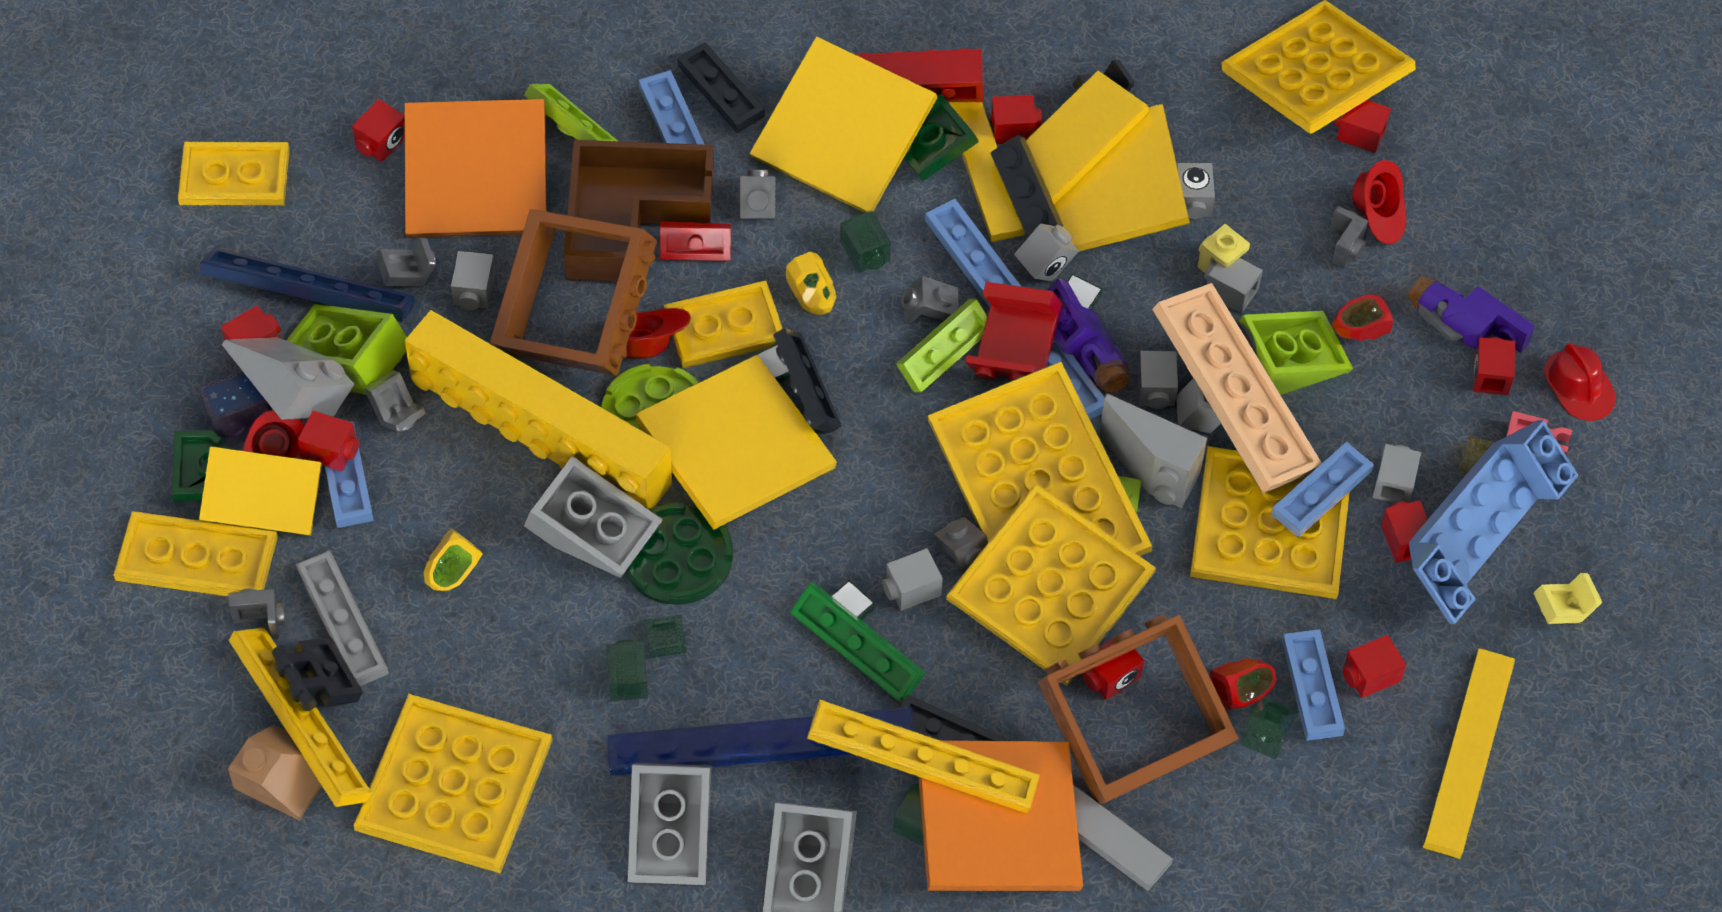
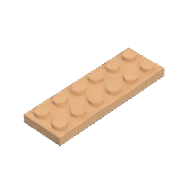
M1212 283L1156 304L1152 309L1263 493L1309 475L1322 464Z

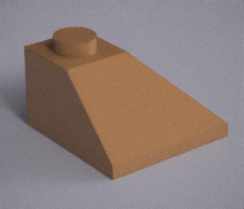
M272 725L249 737L228 768L234 789L299 821L322 787L288 732L276 725Z

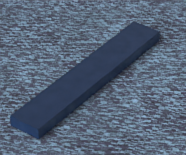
M213 248L200 262V274L336 307L389 313L394 315L397 322H403L414 307V296L219 248Z

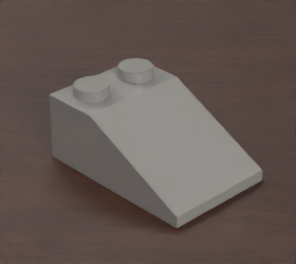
M278 337L226 339L222 344L281 420L309 418L312 411L334 416L354 386V383L345 374L344 368L334 359Z
M1107 394L1103 403L1099 438L1135 479H1141L1142 487L1149 494L1165 505L1173 504L1182 508L1200 476L1207 438Z
M572 456L532 508L524 527L554 548L621 578L661 524L662 519Z
M634 763L632 765L628 882L706 885L712 766Z
M783 802L775 803L763 912H843L857 811Z

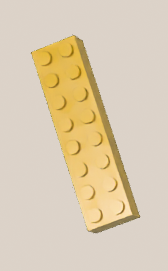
M430 310L405 339L411 380L418 388L424 391L430 389L437 393L449 406L454 408L459 406L468 411L478 423L483 425L488 423L499 429L506 439L512 442L518 440L528 446L537 457L541 459L549 458L563 469L573 456L648 510L655 507L672 486L671 447L434 311Z

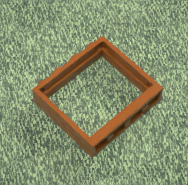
M530 209L490 344L511 356L618 376L622 359L626 358L627 355L626 345L630 332L635 328L637 322L636 311L639 301L647 288L646 277L649 267L656 257L654 250L657 240L641 228ZM555 229L629 242L596 354L523 340Z
M1165 614L1145 622L1147 630L1135 635L1133 630L1129 629L1111 638L1114 645L1104 650L1101 649L1099 644L1078 653L1080 661L1068 666L1066 659L1046 668L1047 676L1037 681L1065 741L1069 742L1070 752L1093 800L1100 805L1239 740L1180 615L1167 620ZM1165 635L1212 735L1106 785L1058 684Z

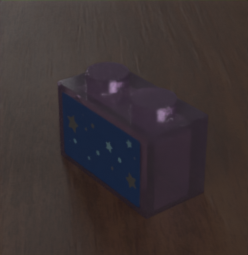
M243 371L198 387L203 407L214 433L220 438L226 436L234 437L241 434L245 429L251 428L256 418L266 411L273 410Z

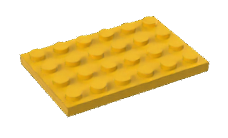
M1062 362L928 415V422L978 528L986 534L988 542L1033 485L1037 483L1137 555L1142 556L1152 551V544Z

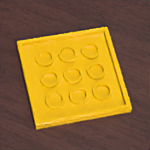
M1326 0L1221 62L1222 71L1309 134L1316 132L1416 70L1414 59Z
M816 36L752 148L750 156L871 216L937 100V95Z
M1163 104L1148 107L1149 112L1055 204L1063 223V228L1071 234L1073 238L1071 242L1079 252L1190 224Z
M758 355L636 413L635 421L643 432L671 447L672 473L713 530L835 469L837 463Z
M1208 446L1190 577L1337 599L1349 493L1298 538L1273 517L1271 513L1273 507L1308 475L1263 493L1237 450Z
M1035 483L947 594L946 600L1045 670L1065 659L1068 666L1081 660L1078 653L1100 644L1155 573L1156 567ZM1073 678L1062 683L1068 686V684L1071 682Z
M408 694L369 787L372 794L368 801L362 804L353 825L354 830L501 873L553 741L552 735Z

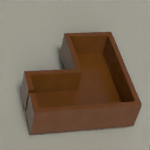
M574 140L567 216L640 228L641 224L660 225L661 221L711 223L714 145ZM566 231L563 255L566 280L618 281L629 242Z

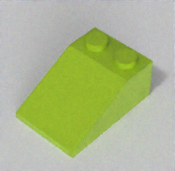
M314 304L286 341L334 359L344 368L345 374L354 383L350 392L367 395L364 388L391 372L406 353L405 339L407 336L393 314Z
M1324 311L1243 315L1238 320L1252 334L1256 344L1257 358L1280 395L1348 373L1353 369Z

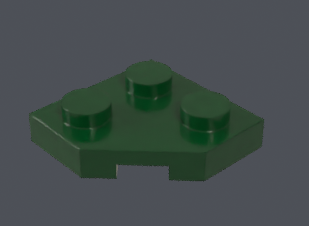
M940 94L937 96V100L904 159L923 182L979 141L974 132L944 96Z
M212 430L174 432L172 498L174 502L202 501L210 447L230 449L222 442V438Z

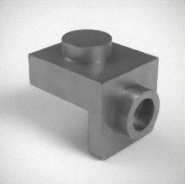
M747 170V176H740V219H775V176H768V170Z
M1337 206L1333 212L1330 230L1342 235L1336 243L1332 263L1345 269L1351 258L1357 260L1365 247L1366 241H1364L1368 220L1362 218L1358 213L1346 210L1340 206Z
M419 238L412 250L380 249L375 258L385 286H423L436 266V257L430 249L427 238Z
M921 276L903 293L901 304L904 307V321L912 323L921 314L945 321L959 308L958 287Z
M392 370L364 388L381 426L395 431H405L412 428L417 423V419L426 414L423 406L413 402L400 372Z
M965 517L952 521L945 528L933 533L938 547L955 560L960 577H962L988 544L986 534Z
M248 588L237 593H228L229 608L234 624L268 620L272 639L280 638L279 625H286L284 602L277 603L274 589L257 590Z

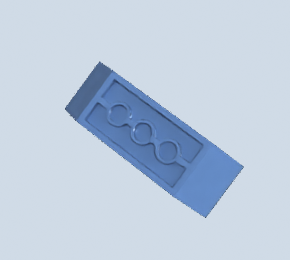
M1537 420L1493 443L1409 541L1413 570L1449 624H1455L1476 599L1466 584L1536 500H1558L1578 477V473L1544 420Z

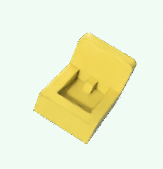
M1224 224L1215 233L1208 236L1200 245L1198 268L1205 273L1213 260L1219 262L1224 267H1229L1249 250L1250 243L1228 225Z
M1580 573L1569 584L1541 585L1533 592L1548 624L1583 622L1602 603L1588 573Z

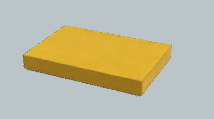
M184 142L178 192L179 205H285L289 143Z
M767 281L664 305V309H684L691 316L690 323L683 330L672 335L682 368L777 346L773 334L783 329Z
M210 447L199 520L311 536L322 463Z

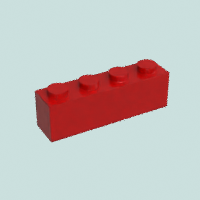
M962 48L959 50L893 51L891 53L854 54L936 93L937 96L942 94L948 102H984L982 49Z

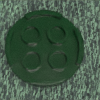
M683 502L666 503L649 509L660 517L662 522L625 571L631 584L644 596L660 603L673 605L693 603L714 593L728 577L733 562V545L726 526L722 525L713 530L698 508L686 506Z

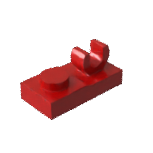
M661 221L660 259L730 261L731 224Z

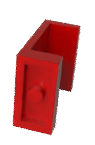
M986 282L983 296L990 303V309L977 357L967 355L965 363L972 369L976 377L987 381H995L996 377H1000L1012 382L1046 368L1063 303L1053 291Z

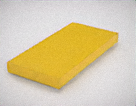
M1097 71L1026 140L1054 205L1149 112L1147 104L1100 71Z
M132 511L113 576L115 581L229 596L228 593H237L248 588L264 590L278 539L277 531Z

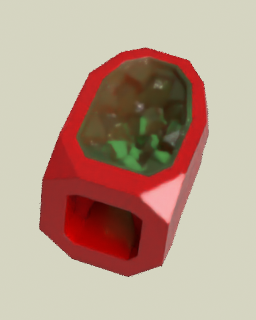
M1367 294L1344 305L1335 315L1331 326L1342 338L1356 339L1358 341L1369 338L1374 340L1390 333L1394 320L1382 297L1376 294Z
M1244 658L1237 662H1227L1211 670L1209 674L1224 708L1229 710L1246 707L1261 700L1272 690L1276 682L1275 669L1261 659Z

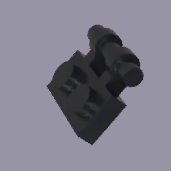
M331 637L298 641L294 653L291 654L282 645L272 650L271 654L276 661L274 664L275 669L280 677L286 678L290 685V695L295 702L301 704L305 711H310L317 706V701L314 698L317 695L320 696L325 706L356 703L359 701L363 691ZM299 671H305L309 678H303Z

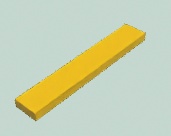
M949 102L974 132L979 141L964 152L962 157L990 241L994 242L1025 235L1023 226L990 153L997 148L982 102Z
M265 627L233 631L229 642L335 807L367 802L372 794L371 790L317 707L310 711H305L301 704L295 702L290 695L289 683L286 678L280 677L275 669L274 664L276 661L271 653L277 646Z
M1481 648L1478 649L1423 846L1425 849L1461 859L1515 663L1514 658Z
M819 700L807 739L1026 814L1031 808L1040 776L1039 774L823 700Z

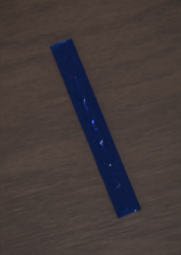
M912 707L858 712L914 732ZM814 716L607 735L610 775L632 774V765L634 763L708 765L715 767L848 755L851 753L807 739Z

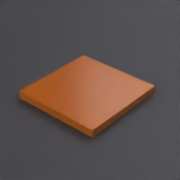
M544 99L405 103L406 238L522 235L530 209L547 212Z
M943 741L1039 774L1040 776L1031 808L1027 814L918 777L927 890L1081 891L1083 877L1069 742Z

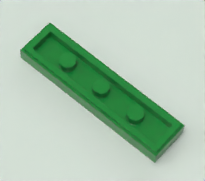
M810 582L789 612L900 703L904 702L907 694H912L926 674L924 670L816 583Z

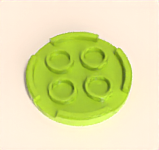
M650 364L639 365L621 373L610 383L606 389L601 408L642 431L635 421L636 413L698 384L699 381L690 373L678 367L673 369L662 366H650Z

